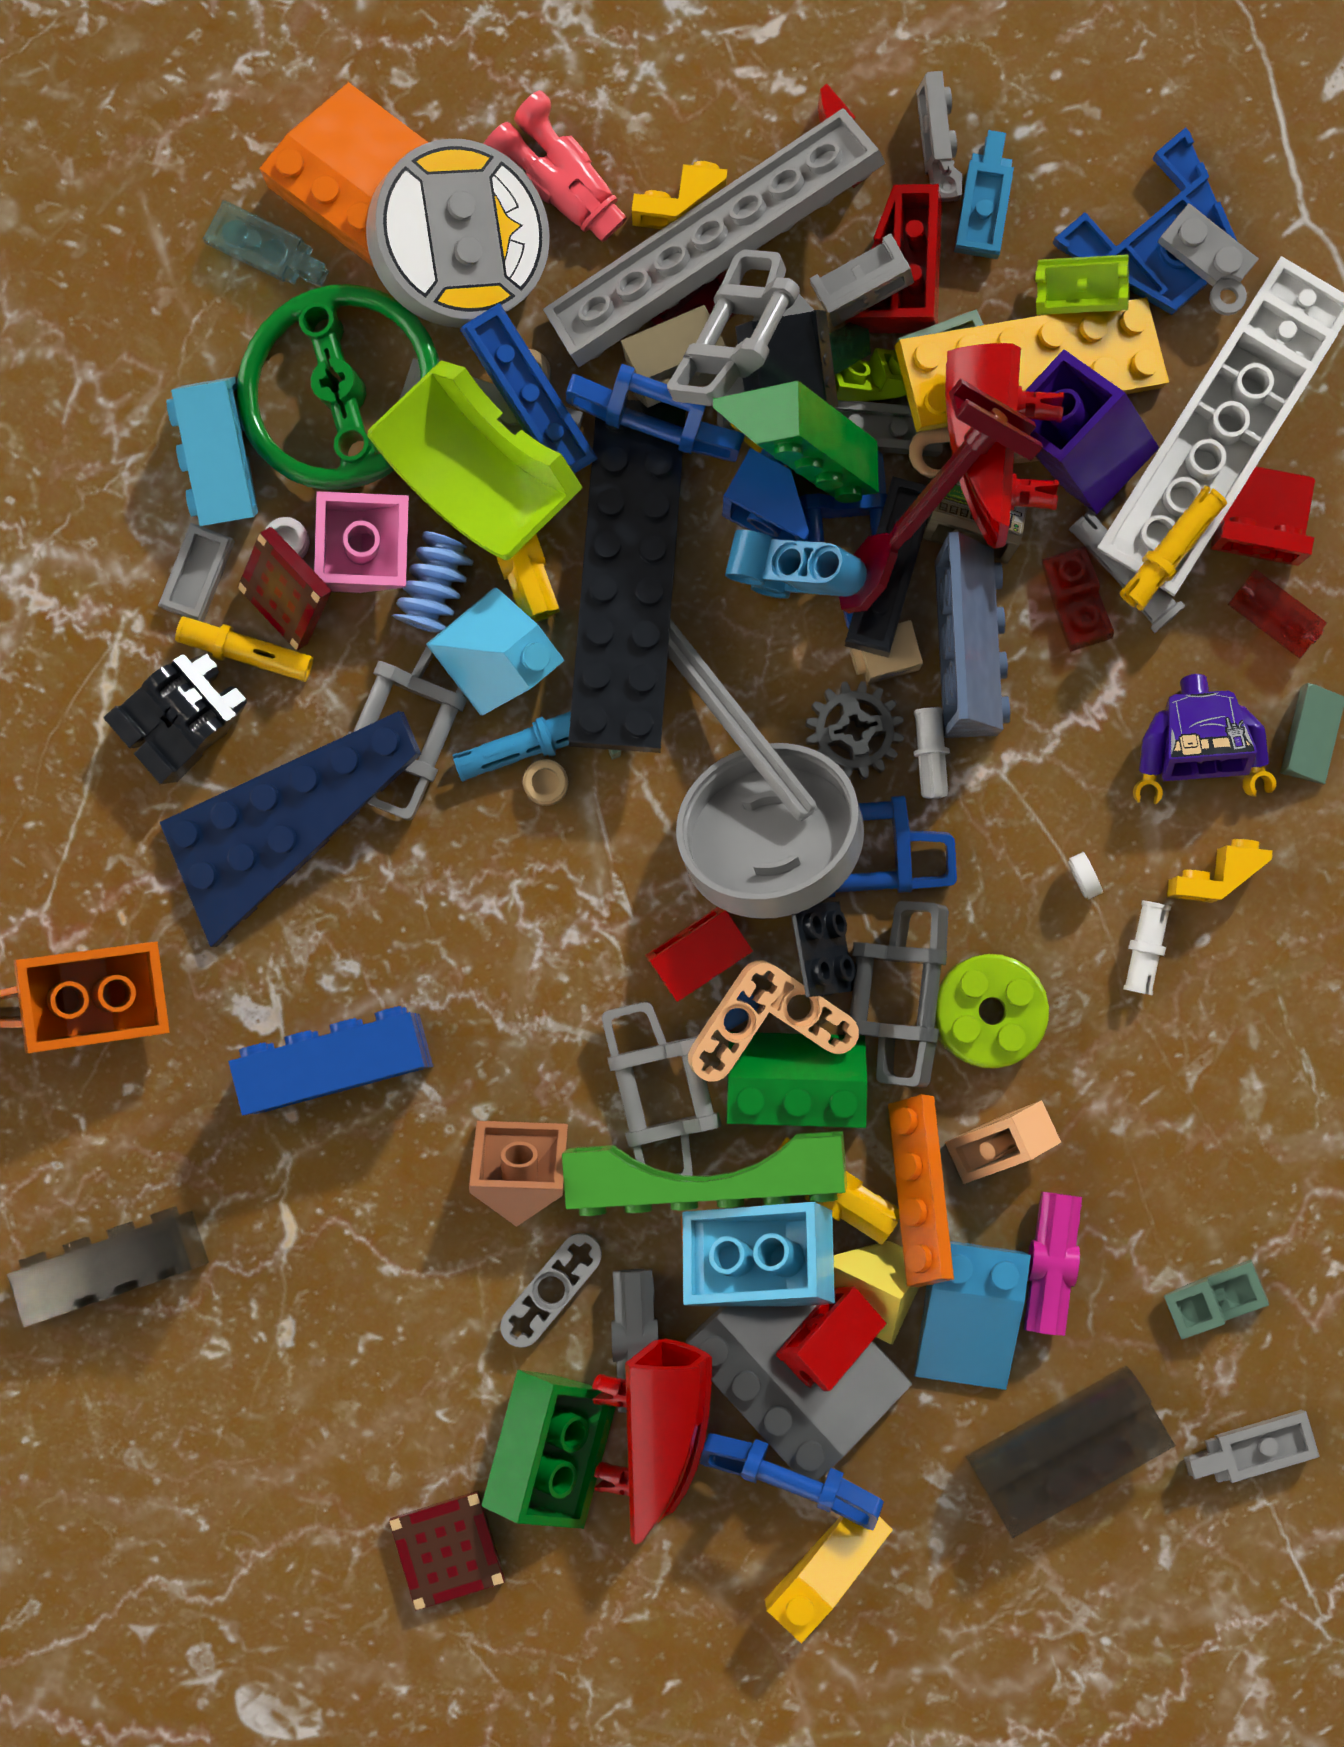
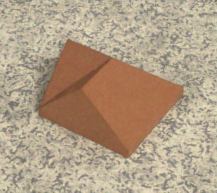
M477 1121L469 1193L516 1227L562 1197L564 1186L562 1153L567 1148L568 1124Z

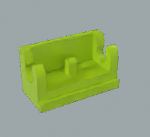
M1129 254L1042 259L1037 261L1038 266L1035 278L1037 283L1036 315L1128 310Z

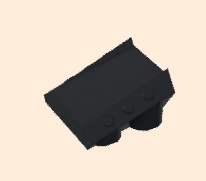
M813 310L811 312L782 316L768 344L769 354L764 364L748 377L742 378L744 392L799 381L832 407L838 408L827 312L824 310ZM749 321L735 326L737 335L736 345L745 338H751L759 321Z

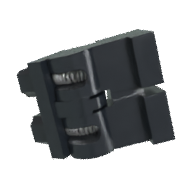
M207 653L190 660L185 654L180 655L171 664L161 667L144 681L142 687L121 706H115L103 717L128 748L140 747L134 755L159 784L178 782L201 759L202 753L227 734L234 719L243 711L247 703L246 698L236 687L230 686L218 694L210 685L211 682L216 680L219 670L217 664Z

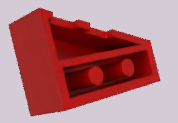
M939 184L893 185L873 237L874 243L871 249L882 244L883 237L891 233L911 268L914 283L846 320L845 324L848 333H914L938 324L942 199Z

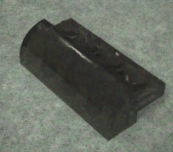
M1127 1366L1118 1369L965 1456L1012 1539L1176 1446L1152 1407V1401Z

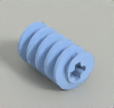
M425 531L422 534V539L430 547H419L416 550V556L424 564H412L409 568V572L418 581H406V588H403L412 598H399L396 602L397 607L405 614H394L392 616L405 624L427 632H441L446 626L438 620L439 616H453L455 613L444 603L445 600L460 599L461 597L451 587L452 582L466 583L467 578L457 568L459 565L472 566L474 561L463 553L467 546L442 534Z

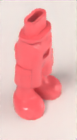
M536 91L520 105L516 111L514 121L544 149L547 156L538 157L510 122H504L488 136L484 144L503 153L526 171L525 174L537 189L541 200L555 206L570 221L580 226L583 232L591 230L601 242H604L624 224L627 217L615 205L618 199L615 195H612L607 184L592 167V161L587 152L583 150L572 136H562L560 138L557 136L549 121L551 111L550 98L543 91Z

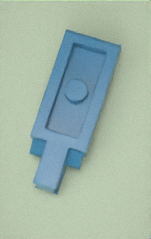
M988 130L983 155L972 154L967 169L954 248L955 253L998 259L1000 255L1014 167H1011L1012 159L1002 158L1006 137L1004 132Z

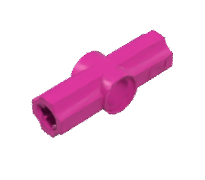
M1041 1191L1035 1240H1031L1028 1254L1031 1255L1028 1273L1030 1284L1024 1318V1329L1027 1331L1065 1336L1071 1287H1074L1077 1282L1080 1264V1248L1076 1243L1080 1225L1082 1197Z

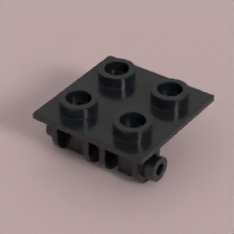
M840 902L818 903L809 909L792 914L806 997L827 996L852 991L855 966L848 953L845 936L847 922L841 911Z

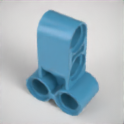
M741 529L735 531L725 576L731 580L751 585V590L756 593L774 598L787 599L790 597L791 592L845 597L852 596L862 588L866 580L867 569L865 563L860 558L831 543L778 540L760 532Z

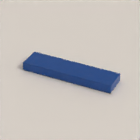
M500 303L460 328V331L525 433L544 446L561 453L574 474L598 459Z

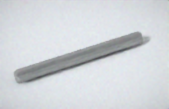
M670 619L668 657L794 818L798 821L808 818L817 809L813 798Z

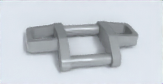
M743 249L734 255L724 280L714 296L715 306L696 343L689 345L682 361L667 384L668 391L675 402L713 406V398L725 396L739 377H748L764 364L769 354L768 344L784 312L795 303L800 293L798 284L790 278H784L786 267L778 252ZM750 269L770 271L765 287L740 285L745 272ZM731 313L761 316L751 338H745L736 347L715 345ZM695 372L717 375L708 386L697 387L688 385Z
M426 646L411 674L386 662L378 661L373 672L377 677L354 729L355 732L378 721L393 684L441 704L419 759L415 760L404 770V772L420 778L409 805L406 808H399L379 800L377 795L367 802L372 807L408 821L415 817L429 782H433L438 772V769L435 768L436 762L457 712H463L468 700L459 687L455 693L421 679L434 656L428 646Z
M647 1001L605 1011L602 1015V1022L611 1055L607 1057L609 1069L610 1071H615L629 1128V1132L625 1133L628 1147H633L636 1160L646 1164L642 1144L681 1135L684 1167L681 1172L675 1174L692 1176L689 1134L722 1126L719 1112L713 1111L706 1080L696 1075L688 1063V1053L697 1037L666 1042L652 1004ZM644 1012L649 1018L658 1045L619 1054L612 1020L619 1016ZM681 1056L696 1116L647 1127L633 1066Z

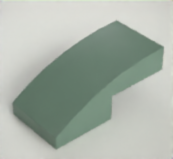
M1252 1259L1196 1280L1164 1295L1181 1340L1222 1326L1226 1320L1269 1306L1268 1298Z

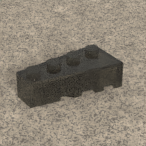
M177 1206L151 1214L152 1224L135 1229L134 1223L131 1221L108 1229L106 1232L109 1239L92 1244L88 1236L62 1245L65 1254L49 1260L46 1251L18 1260L21 1269L8 1273L7 1276L23 1326L26 1327L209 1263L193 1211L179 1214Z

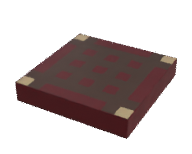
M272 527L259 533L237 587L296 651L308 645L332 592L326 583Z
M479 1490L390 1518V1527L415 1611L505 1583L504 1573L484 1507H482Z

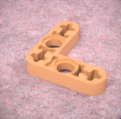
M755 960L743 968L692 1044L688 1053V1063L691 1070L703 1080L711 1082L723 1079L731 1071L769 1012L825 1050L834 1054H843L850 1051L856 1045L859 1038V1029L851 1016L821 996L808 997L811 1002L809 1014L802 1019H792L787 1012V1005L792 997L806 995L804 985L775 965L764 960ZM767 971H770L767 979L772 983L771 988L768 991L765 989L758 990L752 999L756 1003L761 1004L757 1011L747 1002L737 999L741 992L747 997H750L754 992L756 984L751 979L755 973L763 976ZM826 1007L827 1010L822 1013V1008ZM734 1008L744 1009L748 1015L746 1028L738 1033H730L724 1026L726 1014ZM820 1016L837 1026L843 1020L844 1023L841 1029L846 1035L842 1040L834 1038L831 1043H828L831 1037L830 1033L815 1023L819 1020ZM814 1025L813 1031L809 1032L808 1029ZM717 1030L726 1040L735 1044L731 1049L722 1044L716 1054L718 1059L721 1060L720 1065L717 1068L709 1065L705 1070H702L704 1062L699 1057L704 1050L708 1053H712L715 1050L719 1041L713 1038L712 1035Z

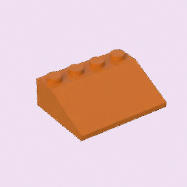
M348 82L287 133L259 169L269 189L374 268L366 237V220L372 196L384 176L401 158L428 142Z

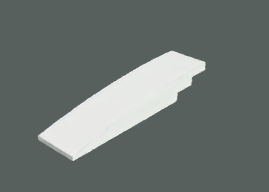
M1281 256L1098 545V551L1137 573L1144 563L1142 562L1144 555L1148 551H1153L1161 543L1180 516L1195 500L1204 486H1209L1211 490L1212 488L1215 489L1226 499L1227 505L1213 519L1202 536L1180 561L1179 565L1175 568L1177 573L1172 580L1165 581L1160 587L1162 590L1175 596L1344 325L1343 292Z

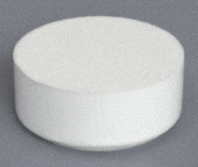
M281 517L273 520L266 529L269 527L275 529L303 559L310 545L309 535L304 526L296 519L290 517Z
M1082 852L1069 858V867L1083 896L1089 900L1102 894V887L1086 854Z

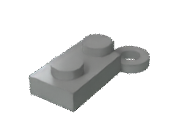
M1188 203L1162 234L1157 243L1213 287L1210 292L1209 301L1211 307L1217 313L1227 316L1236 314L1242 309L1247 298L1245 287L1241 281L1259 258ZM1221 291H1233L1236 301L1232 304L1224 303L1220 298Z

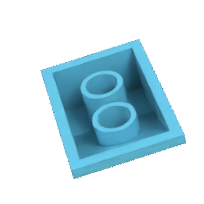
M816 1202L682 1212L683 1305L805 1306L835 1304L832 1210Z

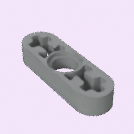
M576 1233L568 1237L502 1317L500 1325L502 1336L509 1344L515 1347H527L536 1342L595 1271L602 1257L601 1246L595 1237L587 1233ZM586 1242L592 1247L589 1256L593 1261L589 1265L585 1262H580L576 1266L572 1274L580 1278L573 1284L565 1272L554 1268L553 1265L557 1260H560L565 1267L573 1256L569 1247L573 1243L580 1247ZM549 1276L560 1279L565 1287L563 1298L555 1303L544 1301L538 1293L540 1281ZM527 1296H530L537 1307L550 1312V1315L543 1319L538 1312L529 1325L534 1331L533 1334L529 1336L523 1332L517 1337L511 1332L514 1323L510 1318L513 1315L522 1318L528 1312L531 1305L523 1301Z

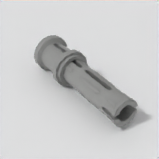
M1089 510L1085 513L1084 517L1079 518L1070 527L1069 531L1085 545L1120 586L1124 588L1136 573L1097 550L1098 545L1108 530L1094 513ZM1159 588L1141 612L1152 623L1150 629L1156 633L1182 611L1185 605L1182 601L1175 602L1166 591Z

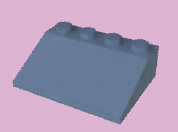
M949 532L934 561L944 738L998 736L1003 730V724L1010 722L1009 697L1001 695V679H1006L1008 674L1006 651L999 652L998 634L1005 633L1004 607H997L996 590L1002 589L1003 586L1001 562L994 563V549L960 532Z

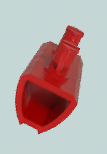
M1013 343L978 344L947 351L945 397L952 455L965 441L964 435L971 428L955 417L949 392L960 378L1033 420L1061 423L1064 392L1022 391V386H1019L1021 347ZM998 442L992 446L987 454H981L959 480L974 521L987 544L995 549L1006 545L1010 524V511H1014V507L1043 508L1056 511L1058 495L1056 494L1059 486V480L1017 478V474L1013 473L1014 451Z
M671 1339L653 1340L625 1363L626 1379L599 1374L592 1386V1389L602 1391L592 1399L594 1404L627 1408L628 1467L600 1462L595 1470L594 1477L603 1480L594 1489L600 1493L607 1492L629 1496L630 1536L635 1545L643 1542L655 1525L665 1516L673 1513L686 1495L697 1471L706 1438L711 1399L712 1356L695 1346Z

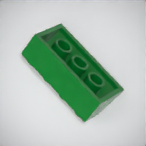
M793 381L713 398V408L743 434L773 455L775 459L780 460L797 474L802 475L815 484L817 488L834 497L836 501L853 503L862 500L863 495L879 493L877 440L801 382Z

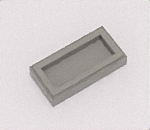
M190 523L158 606L174 614L204 622L234 546V539Z

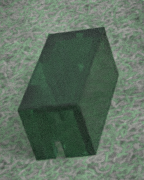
M849 322L829 334L834 375L871 354L869 329Z

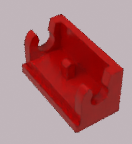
M716 907L645 956L676 1002H678L752 953L753 950L729 913Z
M855 1286L834 1288L835 1304L817 1305L775 1354L809 1388L816 1383L823 1391H831L887 1324Z

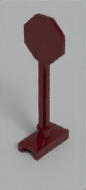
M960 378L949 392L955 417L971 427L964 435L965 441L896 522L890 534L886 532L868 536L853 554L865 563L867 569L866 580L862 588L852 596H839L841 610L847 613L868 610L887 587L898 557L899 548L914 535L981 454H987L996 442L1032 461L1043 448L1042 442L1030 436L1036 428L1034 421Z

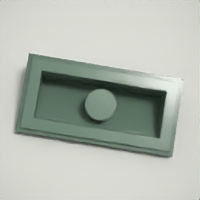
M1307 683L1300 688L1280 774L1323 785L1326 783L1344 708V696L1311 683Z

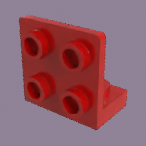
M1256 466L1214 532L1210 549L1299 566L1312 555L1315 537L1307 536L1306 530L1315 479L1310 476Z

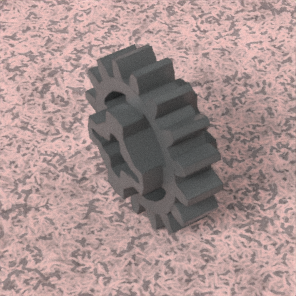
M846 681L842 682L839 695H836L829 688L825 690L826 705L816 701L813 703L811 709L819 717L806 720L805 726L815 730V734L807 737L805 741L806 745H818L819 750L817 751L838 764L848 778L852 770H858L860 778L865 780L868 778L869 767L872 766L877 772L881 773L885 769L882 758L894 760L898 755L890 745L902 743L904 739L902 734L894 732V728L903 723V717H892L890 714L897 704L895 700L888 701L885 704L880 701L883 693L882 688L879 687L871 695L866 693V682L861 681L857 691H851ZM859 703L870 706L878 715L870 716L860 709ZM837 706H840L841 718L838 723L824 728L825 720L829 713ZM849 721H855L856 727L869 728L861 734L859 741H854L851 734L844 735V733H841L847 729ZM884 734L880 749L869 757V741L873 737ZM838 745L849 752L850 760L837 755L830 747Z

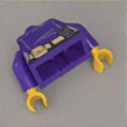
M1191 674L1182 678L1180 681L1182 694H1174L1168 698L1166 709L1155 714L1142 739L1139 771L1143 773V779L1134 786L1133 796L1135 800L1140 803V791L1147 784H1151L1155 788L1154 804H1157L1162 799V787L1156 782L1157 775L1162 774L1163 781L1246 775L1243 779V789L1249 796H1256L1255 781L1258 777H1261L1264 781L1265 792L1272 793L1276 788V779L1270 772L1265 771V765L1269 763L1264 726L1245 706L1238 704L1235 694L1231 691L1209 692L1205 675Z

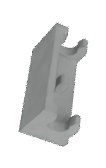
M891 233L883 237L882 244L822 277L816 274L809 278L810 284L824 310L827 312L833 327L914 283L911 268Z

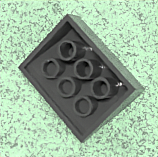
M817 1305L721 1306L691 1333L684 1343L695 1346L712 1356V1382L796 1473L818 1481L852 1449L912 1385V1382L872 1341L831 1391H823L816 1383L809 1388L775 1354Z

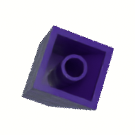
M1064 349L1025 390L1029 392H1064L1061 423L1031 419L1035 422L1036 428L1030 436L1042 442L1043 448L1035 457L1056 480H1059V483L1069 494L1096 514L1104 508L1159 449V446L1127 394Z

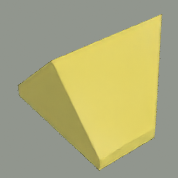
M888 1240L883 1245L877 1243L834 1255V1288L855 1286L887 1323L876 1337L893 1345L919 1287H909L906 1284L903 1247Z

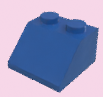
M750 448L724 494L722 516L747 530L760 532L774 539L807 541L809 529L791 469L785 467L783 462L775 459L773 455L764 449L759 453Z

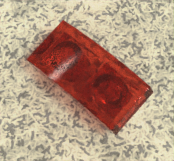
M1083 546L1042 559V566L1052 602L1070 652L1113 639L1114 629L1100 597V583L1086 547Z

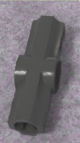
M652 1269L613 1271L615 1320L611 1322L612 1356L613 1362L617 1363V1378L626 1379L625 1363L653 1340H659L658 1318L654 1319L655 1297ZM618 1407V1412L627 1413V1408Z

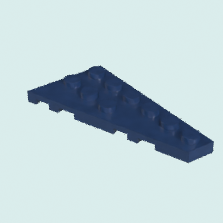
M395 712L159 822L210 947H217L222 943L235 926L242 920H246L258 909L257 906L276 888H280L330 841L329 838L345 823L348 824L360 813L359 810L379 791L382 792L421 755L404 712Z

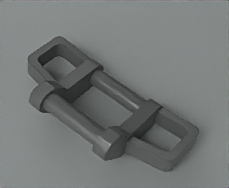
M899 901L894 910L889 946L853 942L852 956L856 957L850 1016L858 1026L859 1035L879 1037L876 1079L880 1083L926 1088L930 1083L939 1029L934 1027L941 965H946L949 911L944 905L928 902ZM914 912H930L931 914L930 949L906 947L910 918ZM874 959L923 964L916 1026L867 1021ZM895 1039L919 1041L915 1071L910 1078L897 1077L894 1074Z

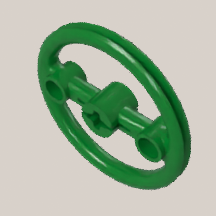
M354 284L327 285L311 289L291 298L277 308L260 325L250 340L241 360L237 378V405L240 421L247 438L256 452L274 470L286 478L307 487L324 490L351 489L368 485L394 471L382 454L378 453V449L365 431L359 408L364 404L366 398V386L360 376L345 361L340 343L344 329L342 322L337 316L338 308L341 306L367 308L381 313L392 320L404 331L413 345L419 362L420 380L439 363V356L432 338L418 317L403 307L391 295L367 286ZM323 319H329L328 325L324 330L314 332L318 322ZM298 321L302 331L312 341L318 362L310 378L311 388L314 394L331 410L336 426L337 435L334 439V450L341 460L340 466L337 468L314 467L295 460L274 443L261 418L258 403V387L262 367L276 341L289 327ZM364 441V446L360 453L355 456H348L349 449L354 443Z

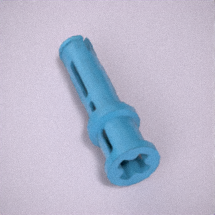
M571 711L547 720L543 717L536 718V721L532 722L533 726L482 744L473 749L453 754V760L461 781L464 782L477 775L543 753L544 756L549 755V757L556 755V749L569 745Z

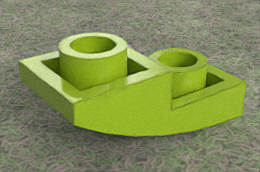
M876 348L869 361L835 357L833 360L838 400L875 401L906 395L895 350Z

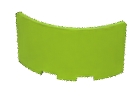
M441 360L369 428L368 437L398 475L445 521L481 548L503 560H509L583 487L561 453L539 443L523 430L514 435L498 421L503 412L482 391L465 367Z

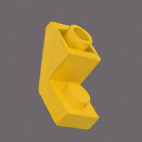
M697 161L693 165L683 164L678 199L671 198L668 193L657 190H649L644 194L634 193L632 226L663 229L726 187L727 169H719L717 164L707 161Z
M1232 839L1231 846L1226 845L1217 849L1214 880H1210V872L1183 870L1182 877L1177 876L1169 879L1167 898L1209 903L1222 900L1271 861L1273 851L1259 849L1258 841Z

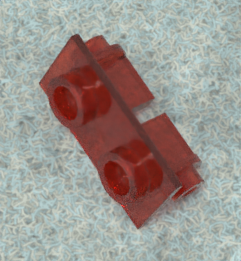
M1256 569L1253 570L1228 603L1231 608L1299 659L1309 646L1320 638L1324 632L1323 628L1327 624L1326 621Z

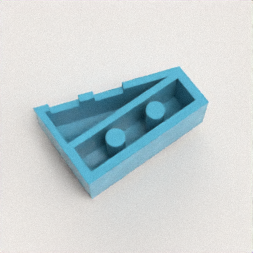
M236 377L189 384L172 389L173 399H167L166 401L172 427L179 426L182 444L176 445L179 467L182 472L188 471L192 489L186 490L188 510L191 517L198 516L200 526L251 518L258 513L250 460L248 456L246 457L241 431H244V428L237 413L233 391L237 390Z

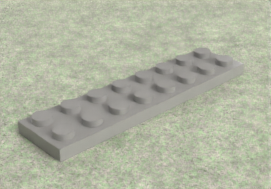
M842 108L543 308V311L577 366L580 367L589 360L599 357L607 348L625 336L638 331L642 325L666 309L677 305L681 299L702 285L713 281L720 273L729 268L734 255L743 249L757 250L780 233L790 230L795 223L816 209L829 204L834 197L852 185L868 178L872 172L886 163L880 150L848 112Z

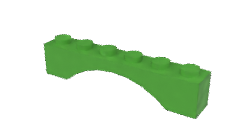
M843 1131L796 1134L781 1149L759 1163L735 1172L712 1176L679 1175L658 1170L633 1159L615 1145L568 1148L562 1153L566 1209H579L580 1216L606 1214V1207L624 1206L625 1213H644L653 1210L652 1204L670 1203L671 1210H692L698 1208V1201L716 1200L717 1207L732 1208L744 1206V1199L763 1198L764 1205L790 1203L791 1196L809 1195L810 1202H829L837 1200V1193H845L847 1189Z

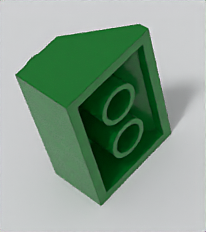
M756 1032L731 1071L727 1074V1124L866 1128L867 1064L865 1036H859L856 1045L850 1051L843 1054H834L825 1050L803 1034ZM831 1035L828 1043H831L834 1038L842 1040L845 1035ZM728 1041V1048L731 1049L735 1043Z
M517 1369L482 1507L517 1524L584 1529L597 1478L594 1477L595 1470L598 1464L602 1462L616 1406L594 1404L592 1399L602 1391L592 1389L593 1385L552 1374Z

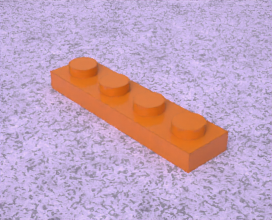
M921 1094L888 1104L906 1284L909 1287H923L954 1280L934 1096Z

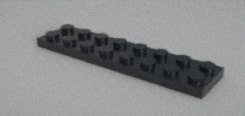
M627 400L626 407L683 428L685 426L686 410L663 402L646 407L640 400ZM595 417L593 451L598 459L592 462L569 747L661 753L683 451L678 450L679 445L623 425H620L618 429L605 424L606 421Z

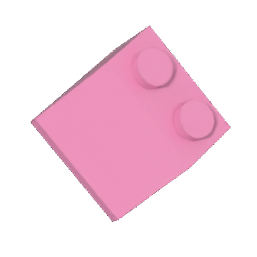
M317 491L314 572L326 583L332 592L364 593L406 588L408 495Z

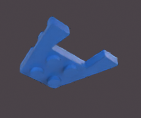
M1186 127L1160 148L1152 158L1181 191L1176 197L1117 246L1112 243L1086 212L1058 234L1053 241L1057 249L1073 258L1129 254V291L1141 298L1147 297L1148 302L1170 315L1177 312L1209 284L1157 243L1162 234L1187 204L1190 203L1237 241L1221 202L1216 201L1208 182V172L1204 163H1200L1193 148L1194 140Z

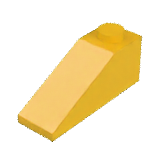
M840 1516L765 1598L767 1612L802 1644L836 1606L893 1529L880 1516L873 1531Z

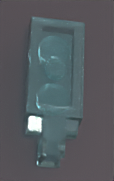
M226 200L222 201L203 237L207 245L283 282L287 281L295 285L298 277L309 283L322 287L329 274V271L325 268V263L310 256L313 249L304 243L302 237Z

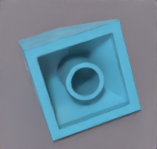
M493 588L426 643L480 715H485L530 690L565 661L540 626L498 588Z

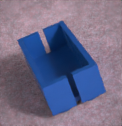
M397 1006L375 1012L376 1021L363 1024L362 1019L357 1020L353 1018L330 1024V1034L319 1036L318 1031L312 1032L308 1030L284 1037L286 1045L275 1048L274 1043L267 1044L264 1042L239 1049L241 1058L228 1062L242 1116L268 1112L433 1067L420 1014L407 1012L406 1007Z

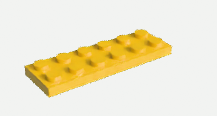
M1147 297L1129 300L1128 310L1046 314L900 339L894 345L916 432L948 427L945 397L947 351L965 346L1013 343L1021 347L1019 386H1022V391H1025L1063 349L1126 394L1163 388L1169 383Z

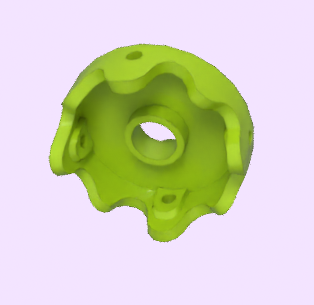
M1000 954L974 956L953 966L940 983L935 1018V1029H939L938 1040L949 1053L963 1062L985 1069L1011 1066L1031 1054L1044 1037L1049 1022V1004L1046 991L1033 971L1017 959ZM986 998H995L1003 1005L1004 1015L997 1024H987L979 1015L980 1004Z

